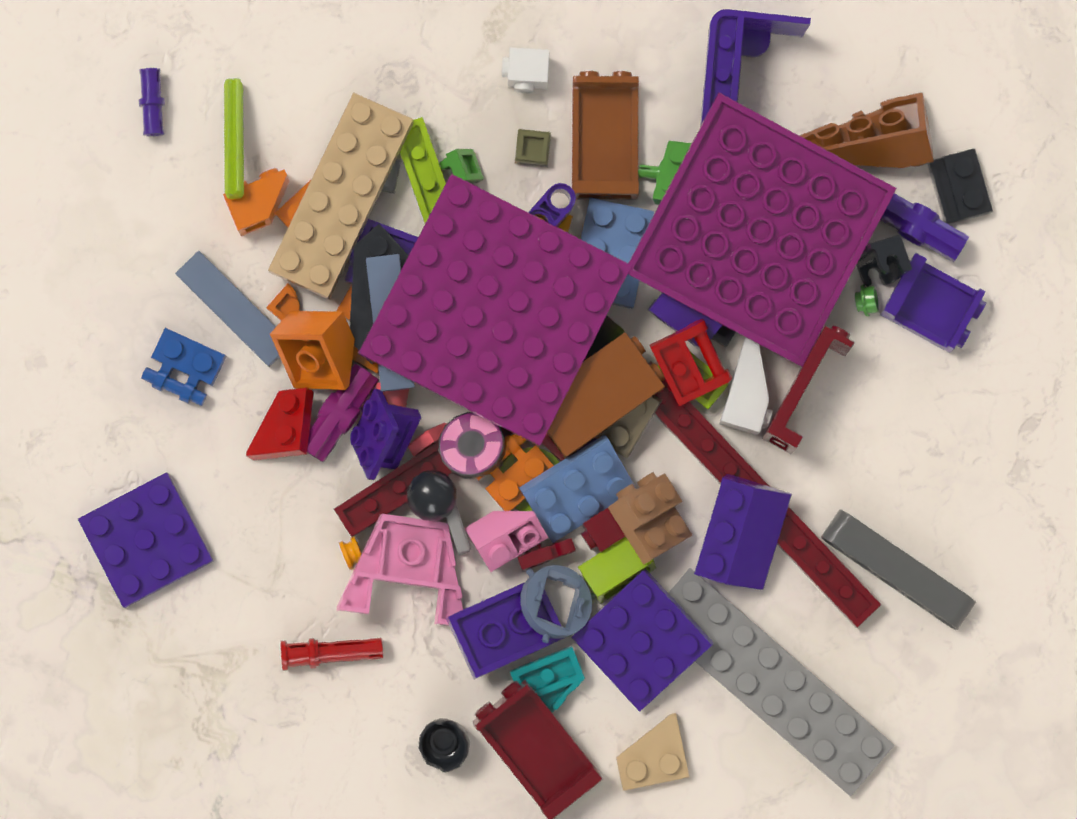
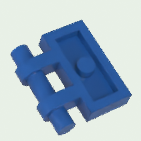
M164 328L151 356L153 360L162 363V366L158 372L146 367L141 379L151 383L154 389L159 391L165 389L178 395L179 400L187 404L191 401L202 406L207 398V394L197 390L200 381L213 386L227 356ZM173 369L189 375L185 384L170 378Z

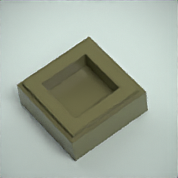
M518 129L515 163L548 167L551 132Z

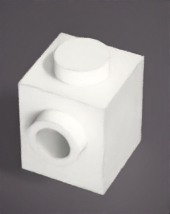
M510 48L509 57H503L502 77H508V87H513L514 91L519 93H533L534 89H547L549 50Z

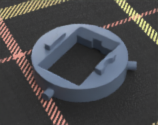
M560 565L546 566L537 572H534L531 568L526 571L529 578L522 588L521 608L529 625L536 632L543 635L542 642L549 643L550 638H566L578 632L586 625L591 615L592 600L595 599V595L590 593L586 582L578 573ZM547 578L553 581H561L563 585L575 589L565 628L537 617Z

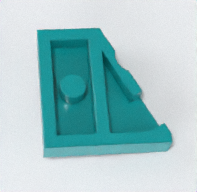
M572 646L510 670L513 682L517 680L520 684L526 679L552 713L565 702L566 697L585 679Z

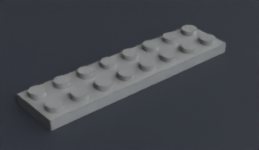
M689 568L668 593L714 642L695 662L845 793L852 796L894 747V744L702 577L695 575V571Z

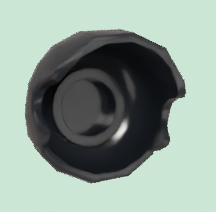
M438 470L423 471L415 476L407 488V503L412 512L422 520L439 521L449 516L456 506L457 487L444 472Z
M446 718L433 720L425 726L419 735L418 749L425 763L442 772H449L459 768L468 756L470 747L468 734L463 726L455 721Z

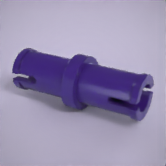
M143 68L139 70L142 98L138 100L139 107H142L143 136L164 135L162 106L165 105V98L161 97L160 68Z

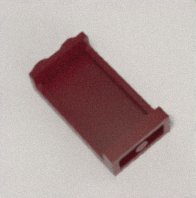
M834 325L831 329L826 326L823 328L763 435V440L789 454H792L797 449L803 436L785 426L828 348L846 356L855 342L849 339L850 334L847 331Z
M526 679L520 684L516 680L501 692L503 697L494 705L488 702L475 712L474 715L477 718L472 721L473 726L483 735L539 805L546 818L554 819L603 780V778Z

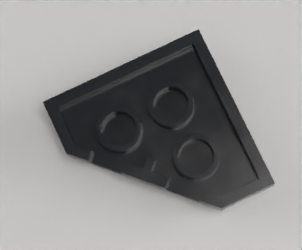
M380 223L354 245L350 329L355 339L354 346L359 351L373 326L366 258L399 254L401 270L408 258L407 253ZM367 359V360L371 363V365H373V364L375 363V362H373V361Z

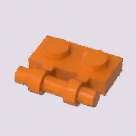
M508 434L504 437L506 450L502 461L511 453L518 461L504 473L497 467L490 473L494 481L485 488L503 511H512L525 500L519 487L554 466L537 445L525 453L520 445L526 439L516 434L512 436ZM479 476V477H475V478L479 481V480H481L483 477Z

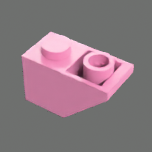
M492 511L464 528L490 572L548 538L533 511Z

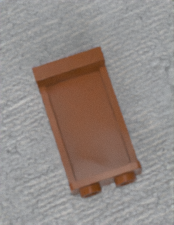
M582 71L579 73V76H573L572 189L575 192L576 199L638 200L639 77L632 76L631 72L616 71L612 73V76H599V72Z
M625 332L582 362L547 431L548 436L565 459L652 396L664 390L665 386L662 381L665 380L663 373L655 363L651 365L647 363L642 356L646 350L636 336L629 338Z

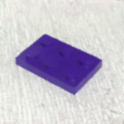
M525 582L446 618L474 680L565 639L550 638L549 643L542 642L543 635L536 632L526 621L520 600ZM544 589L537 617L561 626Z

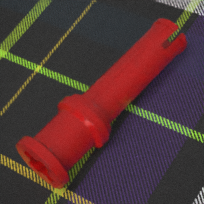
M382 637L337 642H318L314 638H309L308 642L301 643L281 641L283 671H288L289 667L310 666L311 669H315L320 666V663L383 659Z

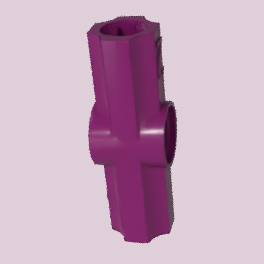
M353 365L349 387L346 390L332 392L321 406L317 414L318 419L309 431L307 453L324 463L328 455L335 448L340 437L351 429L359 417L361 406L379 381L377 377L359 365Z

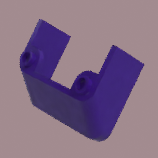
M723 9L715 13L710 21L700 126L718 93L738 102L742 56L759 57L763 55L770 45L771 34L803 37L811 24V18Z

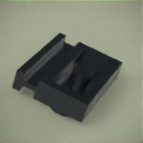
M975 148L943 156L942 158L935 159L934 162L927 163L945 223L960 222L992 213V206Z

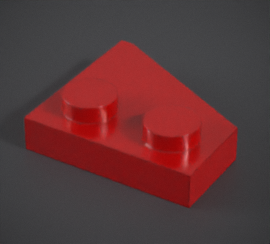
M307 387L278 391L246 451V457L254 461L307 455L314 392Z

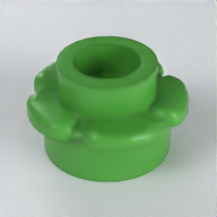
M862 284L860 292H855L856 308L858 312L864 311L865 316H870V313L879 312L877 291L875 286L865 287Z

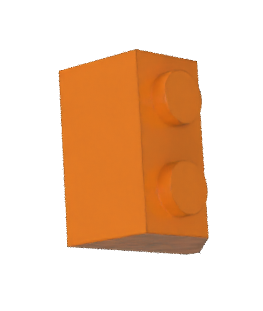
M290 311L274 328L270 336L293 388L307 387L309 389L346 390L350 382L355 339L344 313L335 311Z

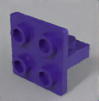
M374 389L370 399L364 403L363 414L350 435L351 445L368 480H375L380 468L394 470L398 468L422 418L418 409L389 405L380 389Z

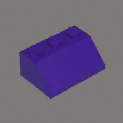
M731 474L724 476L694 574L726 585L763 590L792 493Z

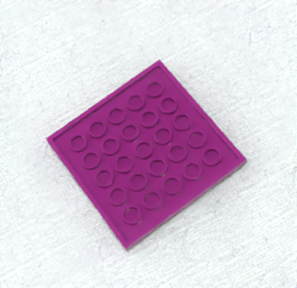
M718 93L628 264L632 265L628 275L802 367L897 188L725 95Z
M451 174L358 354L540 446L632 265Z

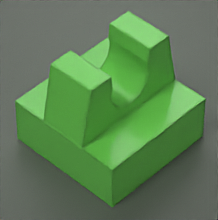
M455 149L447 153V157L439 163L441 170L451 169L453 175L471 184L484 180L473 149Z

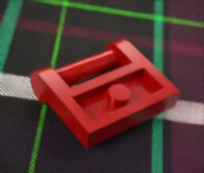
M704 319L694 321L687 327L649 345L679 406L721 387L733 379L729 369H724L706 332L708 326ZM693 337L712 373V376L706 380L703 379L685 342Z

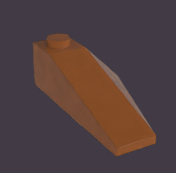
M923 92L881 102V109L866 115L861 110L852 114V120L839 126L829 123L799 135L856 166L905 168L910 166L918 167L925 163L934 162L932 139Z

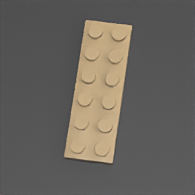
M353 92L268 269L269 273L330 300L354 249V245L361 235L413 126L414 120Z

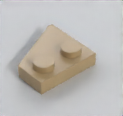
M676 713L668 715L616 757L623 791L689 777Z

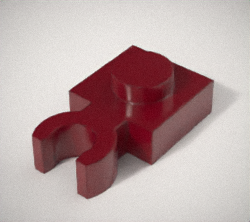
M572 538L544 548L539 543L518 557V561L523 572L529 568H534L556 558L576 552Z

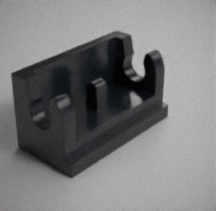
M901 235L868 244L856 264L861 281L867 287L872 285L868 274L870 269L878 271L879 279L884 286L892 284L912 270Z

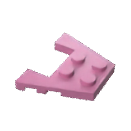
M381 514L339 600L337 611L369 614L373 580L438 589L434 624L449 626L446 618L463 610L461 601L463 597L461 587L457 581L456 562L448 523Z

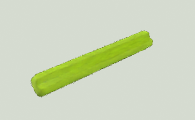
M238 78L227 79L224 82V193L228 199H240L244 195L243 84Z

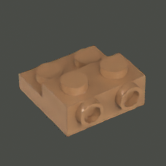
M654 472L650 473L637 482L639 486L637 489L633 484L625 487L616 493L619 500L608 507L643 565L692 536L689 528L675 508V506L683 501L665 473L659 477Z

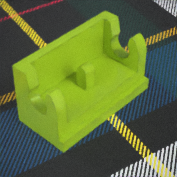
M626 537L578 566L583 578L600 604L623 590L644 569H647L649 573L657 569L654 560L643 565Z

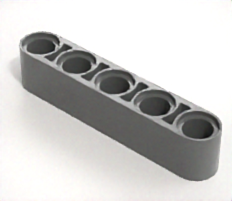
M839 509L821 536L830 546L955 630L959 629L976 604V601L843 510Z

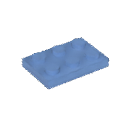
M590 198L581 240L628 263L652 219L654 211ZM627 274L612 305L633 309L639 280Z
M604 434L525 483L519 489L537 516L548 538L554 543L619 500L616 493L631 484L634 485L609 439Z

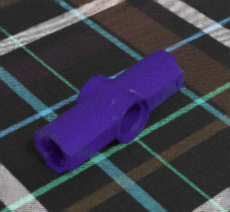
M895 193L880 219L882 222L897 229L898 234L909 242L918 246L925 245L952 262H955L969 238L965 233L940 220V216L930 208L920 203L912 204Z

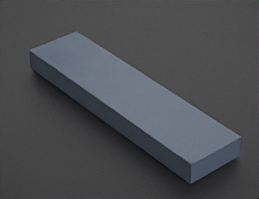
M198 250L175 274L270 367L280 357L270 336L275 326Z
M399 254L366 258L373 324L401 271ZM378 364L382 392L415 388L414 382Z

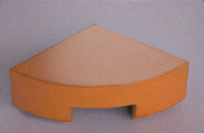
M287 283L266 308L282 321L290 311H300V302L292 286Z

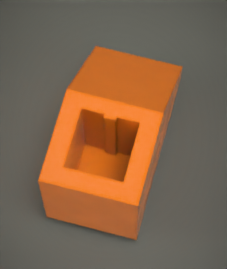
M277 168L267 170L259 175V180L249 184L247 181H244V195L240 199H228L226 194H223L241 236L272 224L275 212L278 210L290 182L285 169L278 171Z

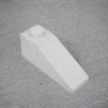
M745 337L719 424L758 435L761 428H768L773 410L767 409L769 396L759 344Z

